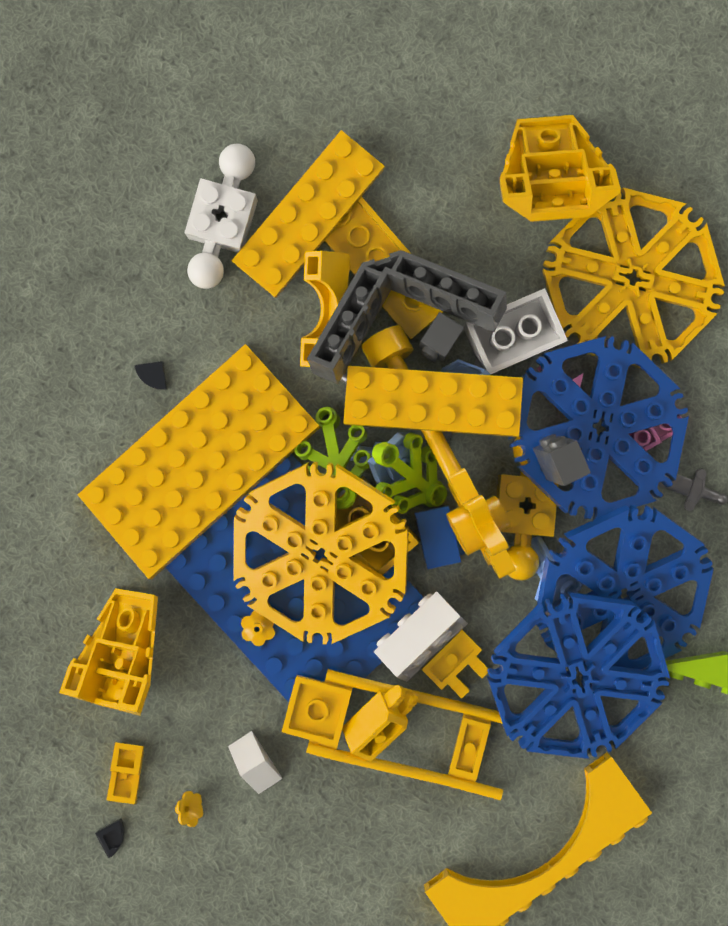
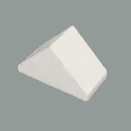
M250 731L228 746L240 776L258 794L282 779V776L253 731Z

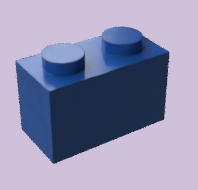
M449 506L414 513L427 569L461 562L460 555L465 554L447 519L446 514L451 512Z

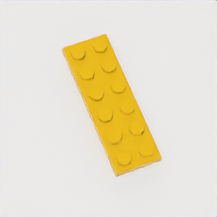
M341 130L231 261L274 298H277L304 266L305 251H316L384 171L385 166Z
M363 197L357 201L325 240V243L333 252L350 253V271L354 276L363 262L372 259L376 262L390 257V253L399 250L410 253ZM392 290L382 305V308L397 325L402 326L410 340L431 324L439 312L443 313L439 309Z
M348 366L343 424L519 437L523 378Z

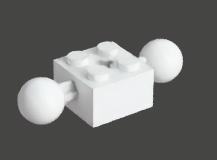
M231 144L221 152L219 166L224 174L222 184L200 178L185 234L188 239L205 243L202 253L195 255L190 260L187 268L189 279L199 288H213L222 280L224 267L218 258L221 248L238 253L245 245L258 200L256 194L238 189L240 181L249 177L255 168L254 154L247 146L242 144ZM224 211L228 217L222 218L218 222L216 215Z

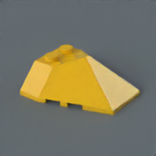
M574 115L517 119L510 142V149L506 155L505 166L500 176V188L503 203L530 222L589 217L620 194L621 188L616 169L611 163H606L602 157V151L599 147L595 148L589 141V134Z
M115 588L97 618L101 622L92 636L87 634L83 641L86 646L78 659L73 658L70 662L59 693L103 707L141 716L151 683L158 596Z

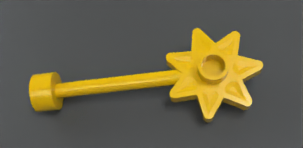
M396 325L374 334L362 344L361 348L371 367L409 370L403 359L413 352V347L402 326ZM421 430L449 482L447 484L459 506L447 513L446 516L466 555L468 556L481 550L488 566L492 565L499 579L516 571L506 550L509 546L501 534L502 531L511 527V524L497 497L493 496L485 500L483 495L478 494L465 468H461L441 431Z

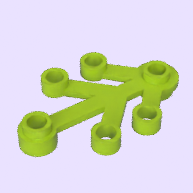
M323 407L318 410L315 421L323 430L328 457L314 450L307 441L299 444L294 451L300 459L318 462V465L324 469L327 468L328 463H333L334 472L332 475H336L335 466L339 464L344 468L346 467L360 443L367 439V431L363 426L352 425L348 430L350 438L340 452L335 431L340 424V416L333 408ZM330 414L327 420H322L325 415ZM362 431L359 437H354L355 432ZM308 447L306 453L300 454L302 448ZM359 450L353 457L355 465L350 472L359 478L369 468L368 460L372 456L368 451ZM367 456V460L364 463H359L361 457ZM347 487L338 488L337 495L342 490H345V494L343 497L337 498V509L351 507L356 500L357 493Z
M413 432L406 434L403 440L404 447L410 450V467L399 458V449L396 445L381 442L376 444L372 450V457L377 464L387 468L391 467L405 478L392 484L379 482L375 487L390 498L394 496L393 500H395V503L391 507L398 505L400 507L398 513L404 514L410 508L420 504L428 507H438L444 503L447 497L446 487L437 478V460L429 446H424L421 449L423 438L421 435ZM422 462L426 463V480L422 477ZM415 487L421 491L409 497L397 495Z

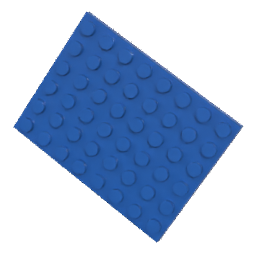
M291 454L252 490L302 466V464ZM293 484L270 496L269 502L305 525L306 490L304 486ZM248 493L165 567L288 702L290 701L296 675L325 682L327 670L331 669L366 678L382 663L381 659L374 653L378 648L377 642L387 633L392 634L399 628L398 622L408 613L412 615L420 608L419 602L424 598L407 579L406 593L402 601L400 602L396 598L389 599V602L396 606L394 613H391L389 618L331 644V633L327 644H323V636L320 633H315L313 642L308 643V631H305L306 638L303 642L275 623L273 625L275 636L271 640H266L262 646H255L252 641L244 640L242 637L243 627L241 626V621L245 616H250L254 611L247 605L249 602L255 601L256 598L254 597L252 600L244 602L243 598L246 594L250 593V589L247 586L237 589L236 585L245 577L237 578L234 581V516L240 507L247 511L251 510V506L244 501L245 497L249 495ZM251 531L247 533L246 563L252 569L288 553L258 532ZM320 548L318 551L313 549L316 552V559L320 560L322 557L327 559L323 548ZM394 565L383 574L387 579L394 575ZM304 579L271 594L268 597L270 606L293 621L302 620L304 617ZM335 583L334 621L337 624H347L369 613L370 608L365 601ZM255 627V630H256V631H259L260 628H259V627Z

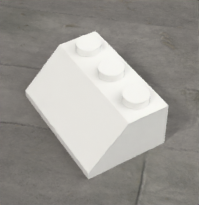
M545 288L507 304V309L495 332L470 322H466L463 326L474 353L483 368L490 375L568 341Z
M437 591L433 595L431 593L427 594L419 602L420 608L412 615L410 613L405 615L397 624L399 628L392 634L387 633L376 644L378 648L374 653L397 678L408 682L468 624Z

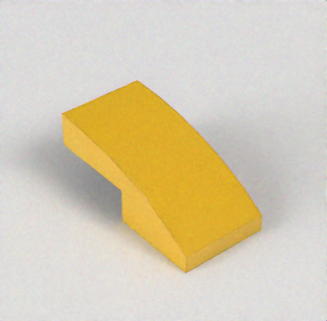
M115 742L107 801L136 805L144 746Z

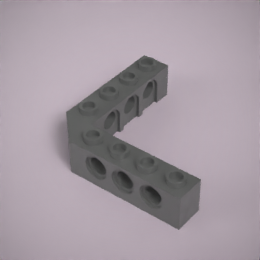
M402 250L390 253V257L376 262L374 259L363 262L307 358L313 374L335 384L340 382L391 290L492 332H495L507 309L506 292Z

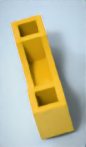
M305 251L304 281L316 290L320 299L321 314L314 330L301 338L300 366L310 367L307 358L348 288L350 253Z

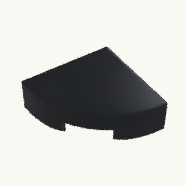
M163 361L134 365L137 375L146 385L158 390H167Z
M121 818L95 833L108 858L118 851L124 839L123 834L125 830Z

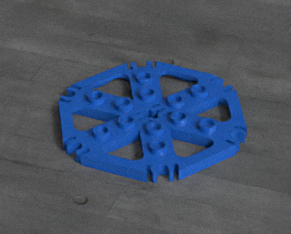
M606 336L542 354L543 357L540 356L536 360L541 366V372H536L532 367L526 370V373L522 376L520 440L509 444L510 448L519 446L523 450L522 456L515 458L514 462L528 461L527 464L517 466V468L564 513H568L570 503H572L569 509L571 516H576L578 508L582 506L585 509L584 519H591L594 513L592 519L594 520L625 505L628 507L630 505L638 507L657 501L653 497L661 498L663 494L658 490L659 482L665 487H671L673 485L672 481L676 480L689 416L677 418V416L688 411L687 408L677 409L675 406V401L684 397L683 394L670 395V392L680 390V388L634 343L629 345V341L625 340L621 343L620 350L615 349L613 346L614 337L612 336L606 340L605 347L604 340ZM587 353H594L598 356L590 397L563 371L562 364L566 359ZM636 364L658 384L659 392L654 397L620 406L628 367ZM539 391L569 421L537 431L531 430L527 425V417L533 394ZM601 419V425L606 428V431L601 432L598 436L597 429L593 428V424L598 423ZM661 424L669 425L672 428L673 434L667 460L663 463L657 462L629 434ZM556 434V436H565L566 438L577 440L590 469V474L571 483L569 491H562L553 482L546 480L544 473L541 471L533 448L540 445L539 441L546 436ZM608 459L638 486V492L634 496L611 503L606 502L602 498L601 493Z
M625 505L564 533L572 542L569 543L565 538L560 537L558 541L564 546L563 551L560 553H556L551 549L549 551V554L556 562L545 557L537 605L539 602L542 603L544 612L547 611L545 599H549L551 604H553L558 578L561 575L568 574L593 590L586 595L632 601L642 610L636 618H640L647 612L656 624L658 635L663 638L662 650L665 658L682 651L680 647L674 645L676 642L682 647L688 645L682 639V636L685 633H691L694 636L697 634L690 624L697 626L699 629L701 627L714 570L712 567L713 563L708 557L700 560L702 555L708 553V549L702 541L655 507L652 510L646 505L643 514L637 516L638 508L635 505H630V507ZM621 528L613 567L586 549V544L590 539L611 529ZM664 530L683 543L684 548L647 565L652 536L655 532ZM689 580L697 582L693 606L686 615H681L655 597ZM626 588L628 590L626 592L627 597L622 598L621 590ZM588 607L581 608L576 614L581 630L602 621L600 633L614 619V612ZM544 623L536 624L540 630L548 627ZM548 629V631L541 634V637L545 644L555 651ZM627 650L613 666L644 669L650 665L651 659L649 653L637 659L628 658Z
M568 592L570 603L562 593L560 594L561 603L558 606H552L550 600L545 599L547 611L544 612V607L539 602L493 650L495 654L491 655L492 662L500 664V666L496 669L488 668L489 676H487L505 733L507 736L509 735L510 740L514 741L518 736H523L518 742L522 749L526 748L527 752L590 759L587 755L588 748L594 758L597 757L596 749L600 745H604L608 753L612 751V746L609 742L613 740V745L617 749L662 704L661 700L665 698V695L661 690L656 689L661 685L669 686V682L665 677L670 678L656 624L647 612L640 618H636L642 610L632 601ZM584 607L614 612V619L586 647L576 615L577 612ZM544 623L548 626L557 658L520 654L516 652L515 648L517 643L536 624ZM640 637L645 638L651 659L650 665L647 668L634 669L613 666ZM575 667H577L579 672H581L582 674V687L576 681L577 671ZM507 684L545 689L523 712L518 714L510 711L504 692ZM601 696L638 700V704L620 723L609 725ZM572 707L579 728V736L571 741L544 737L543 735Z

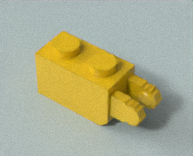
M395 685L386 694L379 691L342 727L351 754L368 761L375 759L406 730L408 724L406 715L417 704L418 695L411 690L406 692V689L402 688V686Z

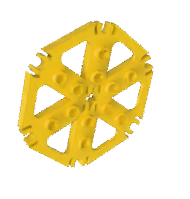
M624 187L621 189L620 194L614 197V201H609L591 216L573 218L549 243L559 246L560 249L556 246H548L546 252L553 253L556 260L554 262L545 260L543 266L548 269L554 268V271H548L544 268L542 270L550 301L563 329L568 325L570 326V329L565 332L566 337H569L570 334H576L579 338L577 344L597 339L598 334L625 307L636 346L651 361L653 355H658L662 364L667 363V353L669 360L672 361L718 314L707 310V308L713 311L718 310L721 306L713 303L711 296H721L724 294L722 289L713 288V286L723 288L725 285L708 225L706 223L699 231L696 229L702 224L704 219L700 217L696 222H690L688 214L693 210L692 207L687 208L680 214L679 211L687 203ZM633 206L660 211L667 217L666 225L642 249L640 248L630 209ZM597 218L601 221L611 257L574 248L570 244V238L588 219ZM687 243H695L699 247L706 274L700 280L662 269ZM635 271L637 272L636 277L643 281H638L632 286L630 285V280L625 275H630ZM569 277L604 286V288L579 314L570 315L565 309L559 282L562 278ZM656 300L690 308L694 312L695 318L693 322L675 340L666 339ZM587 353L588 355L598 357L594 353ZM632 364V365H631V366H635V367L641 368L640 366H638V365H636V364Z
M308 462L250 491L249 495L245 497L244 501L251 506V510L247 511L240 507L234 516V581L237 578L245 577L237 583L236 588L247 586L250 589V593L246 594L243 598L244 602H248L254 597L256 598L255 601L249 602L247 606L304 642L306 638L305 631H308L307 641L312 643L314 634L320 633L323 636V644H327L331 633V644L389 618L396 609V606L389 602L390 598L402 601L407 587L409 526L403 530H397L403 528L407 520H393L392 514L400 509L398 505H394L388 510L386 509L388 505L394 504L395 500L344 467L337 464L335 466L336 475H332L334 465L333 463H328L327 473L323 474L318 471V462H313L309 473ZM293 484L304 486L306 490L305 525L269 502L270 496ZM347 487L372 504L373 511L336 529L338 488ZM251 531L258 532L288 553L252 569L246 563L247 533ZM382 541H389L395 547L394 575L387 579L353 557V555ZM320 548H323L327 559L324 557L320 560L316 559V552L313 549L318 551ZM304 579V617L300 621H293L271 607L268 597ZM335 583L365 601L369 605V613L347 624H337L334 621Z

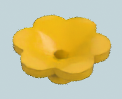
M254 610L250 616H245L241 621V626L243 627L242 637L246 641H252L255 646H262L266 640H271L275 636L274 623ZM255 627H259L260 630L256 631Z
M186 791L183 793L182 799L177 802L175 811L179 814L178 821L181 825L195 827L198 824V819L203 816L200 794Z

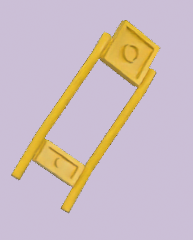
M331 669L327 670L325 682L296 675L282 732L309 739L306 753L501 800L503 789L476 782L491 721L502 724L498 711L411 690L418 695L417 703L463 713L448 774L378 758L368 761L351 754V752L337 749L352 689L357 688L374 693L381 691L386 694L395 685Z

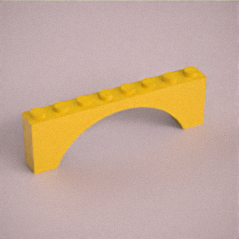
M608 752L584 768L586 796L581 818L566 845L547 863L527 874L504 880L470 878L446 868L424 884L426 895L449 926L506 925L509 917L514 913L527 910L532 905V900L540 894L544 896L550 893L556 887L555 884L563 878L568 879L578 872L580 865L586 861H594L602 854V849L609 844L615 845L625 837L624 833L633 827L639 828L648 821V816L652 812Z

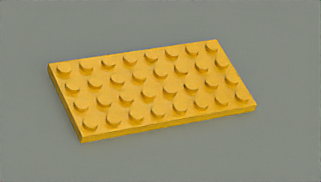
M245 344L77 495L145 576L152 580L289 457L299 444L309 439L321 427Z

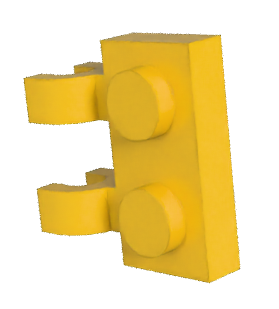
M462 629L421 669L441 690L448 684L461 699L470 691L456 676L464 667L469 665L481 678L488 674V667L477 657L482 649Z

